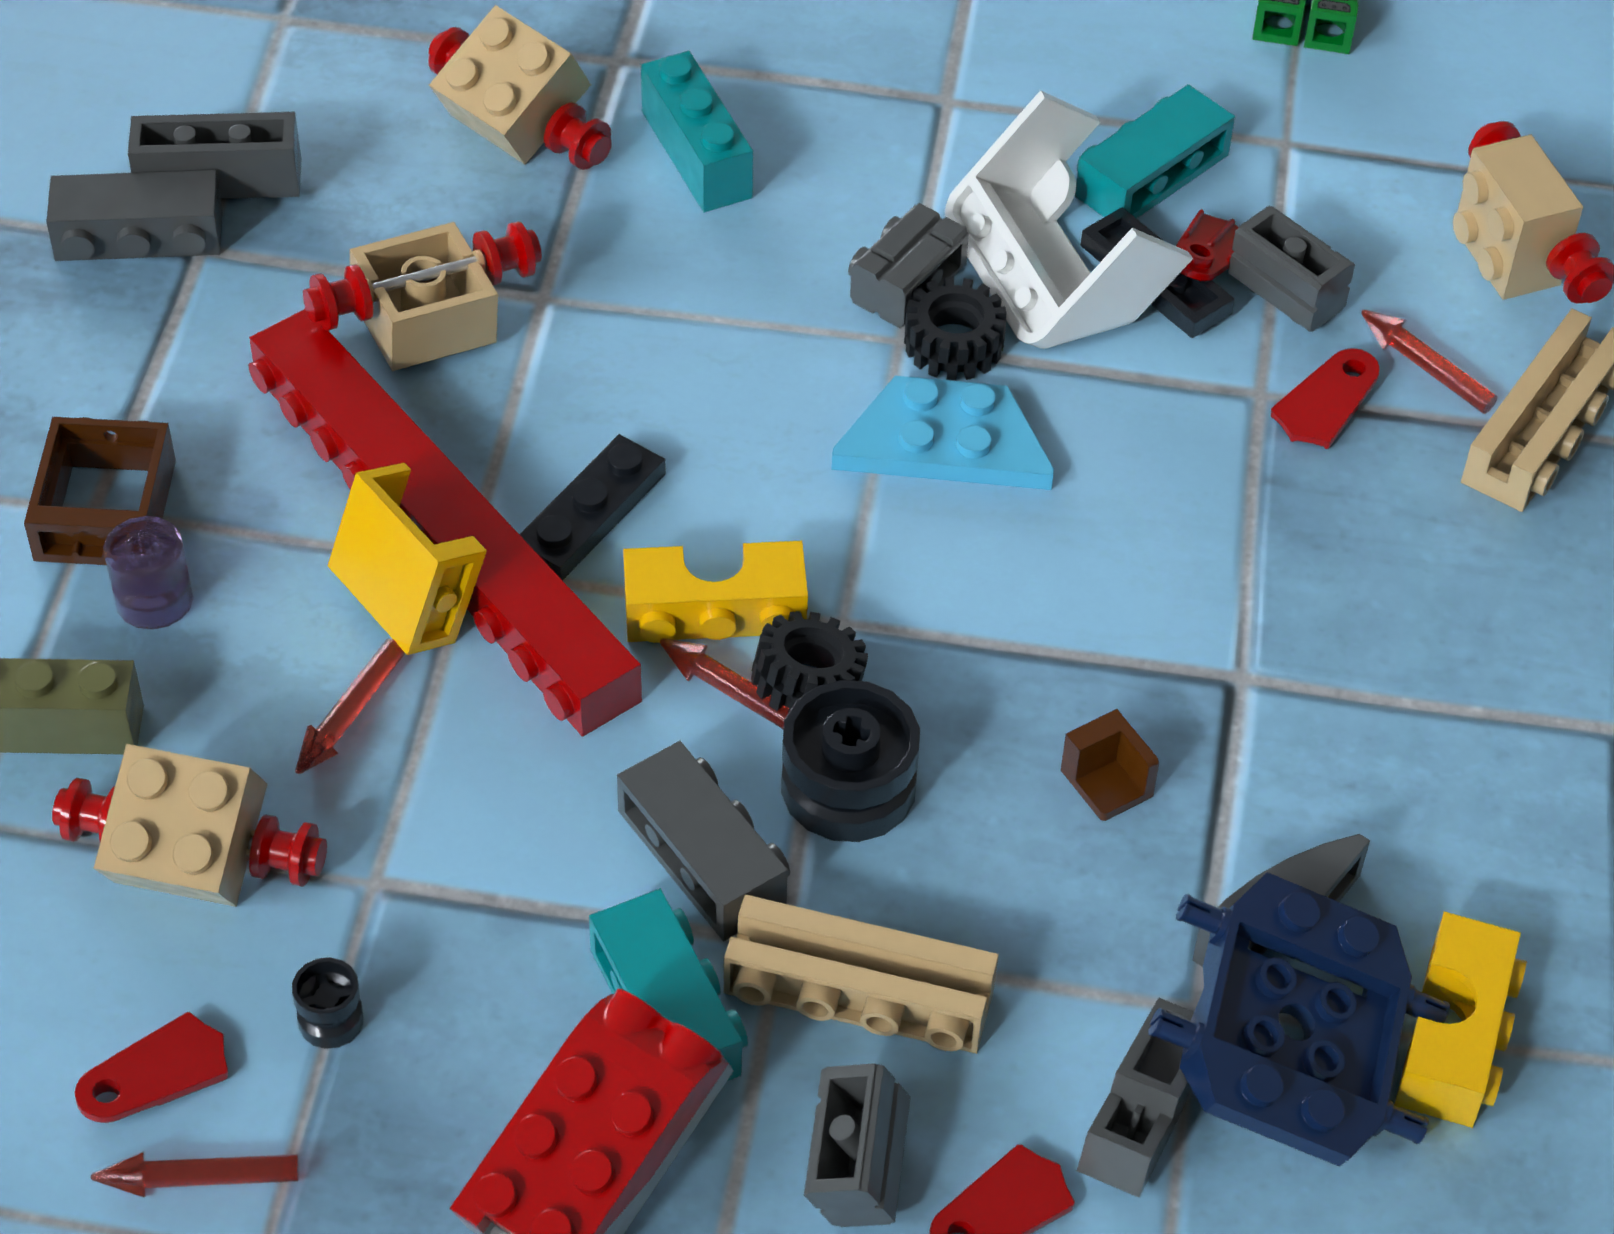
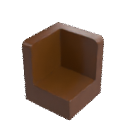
M1118 709L1066 733L1061 772L1100 820L1106 821L1154 796L1159 760Z

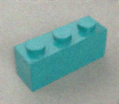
M685 51L641 64L642 113L703 213L753 198V150L691 52Z
M1187 84L1170 97L1160 99L1152 109L1134 121L1124 123L1116 133L1100 144L1092 145L1082 153L1077 162L1078 172L1075 197L1103 217L1123 207L1136 219L1229 155L1235 116Z
M660 888L590 914V950L612 994L617 989L628 991L646 1002L667 1020L681 1024L697 1033L719 1050L726 1062L730 1064L733 1073L727 1081L742 1076V1048L748 1046L746 1029L735 1009L726 1011L718 997L721 994V988L712 963L708 958L699 960L691 946L694 944L693 932L681 908L672 910Z

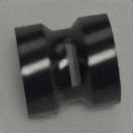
M328 957L317 958L308 962L296 972L292 982V995L297 1009L298 1027L303 1038L313 1046L324 1049L339 1048L350 1043L360 1033L364 1023L359 982L353 968L343 960Z

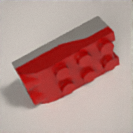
M617 989L614 994L601 999L591 1008L570 1033L449 1209L475 1234H624L733 1073L730 1064L726 1062L719 1050L697 1033L681 1024L667 1020L646 1002L628 991Z

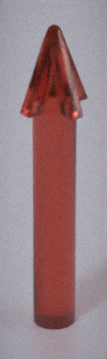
M1366 309L1361 311L1363 318L1383 350H1386L1388 345L1392 346L1481 413L1486 414L1494 406L1498 398L1497 395L1402 327L1406 319Z
M388 638L383 642L318 727L315 729L312 725L307 726L295 768L296 774H302L339 754L333 746L405 655V652L394 639Z
M665 638L660 640V645L687 681H690L693 675L784 730V719L788 714L789 707L783 705L778 711L769 706L771 696L761 699L756 693L757 685H752L751 681L706 655L707 645Z
M144 1152L92 1173L91 1179L144 1198L146 1197V1188L298 1182L299 1156L298 1154L144 1161Z

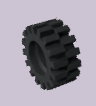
M954 277L944 278L943 287H939L936 280L927 283L926 292L918 288L913 293V300L909 299L906 309L904 344H906L905 351L908 358L914 357V365L920 370L928 364V375L937 378L940 371H946L947 380L956 381L957 372H964L966 380L973 379L976 376V368L983 374L989 372L992 362L997 364L1001 359V352L1004 348L1007 312L1005 306L1001 307L1002 299L996 293L989 297L990 287L983 283L977 290L973 289V280L967 278L963 279L962 286L954 285ZM947 324H958L972 329V331L949 333L938 327Z
M800 611L790 612L788 621L782 615L774 617L772 625L767 623L762 630L751 670L752 685H758L756 691L761 699L771 696L769 703L771 708L778 711L784 705L789 707V713L796 700L817 686L840 680L862 681L868 661V653H864L866 645L862 639L854 640L856 632L850 626L841 631L838 629L840 620L830 617L828 623L819 621L821 613L810 612L808 619H803ZM803 664H808V665H811V666H814V667H817V668L808 667V666H805V665H803Z

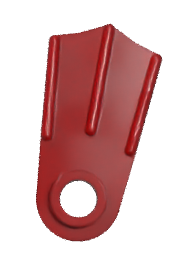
M1200 209L1176 244L1177 247L1188 251L1193 258L1180 273L1195 280L1210 281L1229 269L1230 258L1234 252L1232 250L1235 231L1239 228L1235 224V220L1230 219L1227 221L1205 214L1204 210Z
M1350 348L1335 353L1271 408V418L1275 419L1282 426L1291 442H1308L1329 449L1377 383L1380 372L1378 361L1373 355L1361 349ZM1355 372L1360 374V376H1349L1346 373Z
M186 1012L83 1074L75 1088L76 1105L86 1118L95 1122L109 1123L151 1107L163 1105L224 1081L228 1078V1068L224 1056V1035L204 1024L191 1012ZM105 1092H113L118 1095L111 1102L104 1103L96 1100L100 1094Z
M1018 1144L937 1213L932 1220L929 1234H1031L1071 1212L1075 1201L1066 1186L1060 1164L1041 1157L1023 1145Z

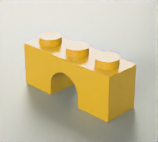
M802 540L743 543V561L740 571L729 579L716 582L699 579L688 571L684 563L683 546L623 549L627 642L648 641L661 643L668 640L705 638L721 640L728 637L760 636L764 626L767 623L772 625L773 618L782 615L788 621L790 612L800 611L802 618L807 619L808 591Z
M1443 912L1432 947L1422 992L1449 1002L1450 1009L1462 1021L1445 1024L1418 1017L1407 1050L1395 1106L1473 1128L1481 1103L1494 1106L1503 1074L1502 1067L1492 1065L1495 1049L1503 1052L1506 1051L1515 1019L1514 1013L1504 1011L1506 997L1509 996L1517 999L1527 961L1515 958L1521 932Z

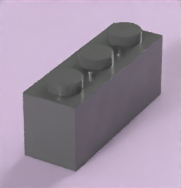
M295 112L131 116L128 145L131 173L216 170L221 199L300 197L301 152Z
M216 170L51 176L46 223L54 260L72 261L220 255L222 203Z
M678 741L617 774L618 812L723 942L738 934V914L745 895L787 904V877L790 876V867L784 854L774 843L766 844L754 830L753 821L744 805L738 800L730 801L719 788L716 775L705 759L701 757L695 759L684 744Z

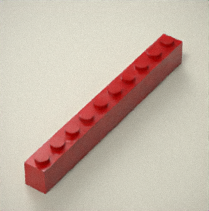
M306 309L249 337L253 362L249 363L248 368L255 385L262 393L270 392L277 399L285 418L293 427L301 426L306 431L322 460L325 462L332 460L342 471L343 478L350 490L357 472L405 463L411 469L399 507L435 545L474 536L487 550L467 610L474 617L475 624L483 638L491 644L497 642L508 654L509 661L516 674L525 682L531 680L543 693L549 710L558 720L563 721L567 719L583 737L642 702L641 664L344 346L321 326L319 321L313 323L309 319Z

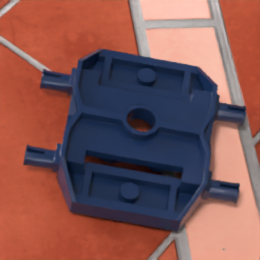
M1268 872L1230 908L1223 906L1220 909L1191 897L1189 894L1184 895L1177 909L1179 912L1176 914V920L1183 921L1210 933L1203 963L1204 989L1191 1021L1158 1008L1150 1022L1151 1027L1148 1030V1034L1183 1047L1180 1069L1204 1112L1339 1167L1352 1158L1372 1135L1377 1136L1383 1130L1419 1144L1426 1135L1428 1128L1425 1126L1429 1124L1428 1118L1395 1106L1393 1101L1389 1099L1405 1014H1408L1415 1018L1421 1017L1444 1023L1449 1014L1446 1010L1450 1008V1004L1445 1000L1442 1001L1416 990L1415 986L1411 984L1412 976L1397 926ZM1249 941L1363 987L1362 996L1353 993L1342 983H1329L1295 969L1284 959L1269 958L1249 950ZM1279 1013L1289 1014L1297 1019L1304 1032L1303 1040H1295L1285 1034L1279 1023Z

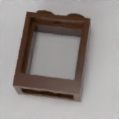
M52 417L24 520L33 561L152 567L176 463L169 423L143 420L92 419L87 417ZM107 431H112L116 434H110ZM85 467L148 471L139 511L63 507L72 468Z

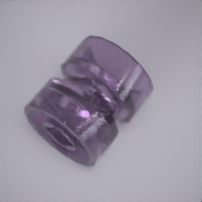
M142 516L131 518L117 525L107 535L103 547L117 613L126 623L141 629L154 630L168 627L178 622L190 610L193 601L181 533L174 524L159 517Z

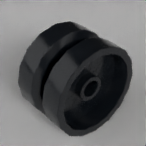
M840 680L817 686L796 700L784 719L781 794L790 815L807 831L832 841L861 842L883 836L903 822L915 802L920 727L911 707L891 690L866 681Z

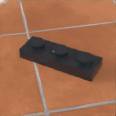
M1121 207L1083 229L1080 246L1101 262L1131 228L1160 240L1162 239ZM1179 273L1151 305L1190 338H1194L1230 316L1235 299L1212 280L1199 281Z
M618 434L519 535L564 580L666 474L665 458Z

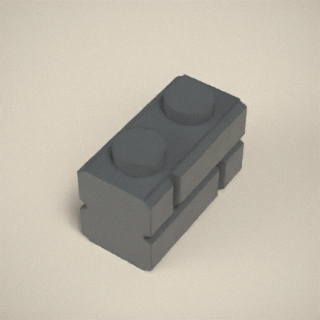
M921 203L914 205L902 218L898 216L892 217L885 225L881 238L870 249L861 247L854 254L849 264L848 274L851 276L850 298L853 303L872 314L875 311L878 312L880 318L898 328L905 326L907 304L909 299L913 300V293L918 288L926 292L927 283L936 280L939 287H943L944 278L954 277L966 265L969 233L966 227L948 217L942 219L938 212Z
M1267 206L1240 225L1235 231L1232 246L1234 252L1230 258L1228 273L1250 288L1253 293L1261 296L1285 313L1292 321L1303 326L1309 332H1313L1341 312L1346 306L1350 290L1348 285L1352 281L1355 264L1340 253L1333 251L1330 246L1273 206Z
M874 1063L825 1067V1069L821 1070L818 1097L821 1099V1102L816 1105L804 1196L815 1208L820 1209V1213L831 1225L840 1227L891 1225V1223L895 1222L910 1096L899 1083H895V1078L884 1065Z

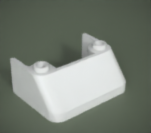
M1040 90L951 192L945 207V217L966 227L969 233L967 257L984 285L990 287V295L992 296L997 293L1002 299L1001 307L1005 306L1007 312L1006 320L1017 338L1029 345L1046 349L1131 324L1193 258L1188 251L1131 228L1090 273L1060 227L1057 219L1070 206L1076 192V179L1066 161L1101 122L1096 115Z

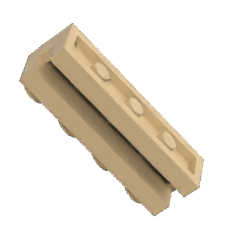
M1571 308L1472 442L1460 483L1520 512L1524 511L1536 493L1541 496L1547 494L1559 471L1557 463L1561 458L1567 461L1572 459L1584 436L1582 428L1586 423L1591 426L1596 425L1609 399V396L1606 394L1610 389L1614 391V327L1610 329L1602 342L1598 343L1586 337L1592 317Z
M745 895L738 914L737 937L730 938L724 956V994L736 996L741 1001L751 1005L761 1006L770 1004L799 1011L804 1016L814 1020L826 1021L833 1019L862 1026L869 1032L881 1036L896 1034L925 1041L943 1051L962 1050L977 1054L994 992L999 954Z

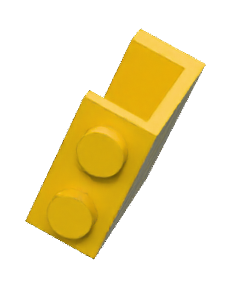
M400 463L355 474L327 566L407 655L456 642L487 550L474 536L434 545L399 507L411 469L405 463Z

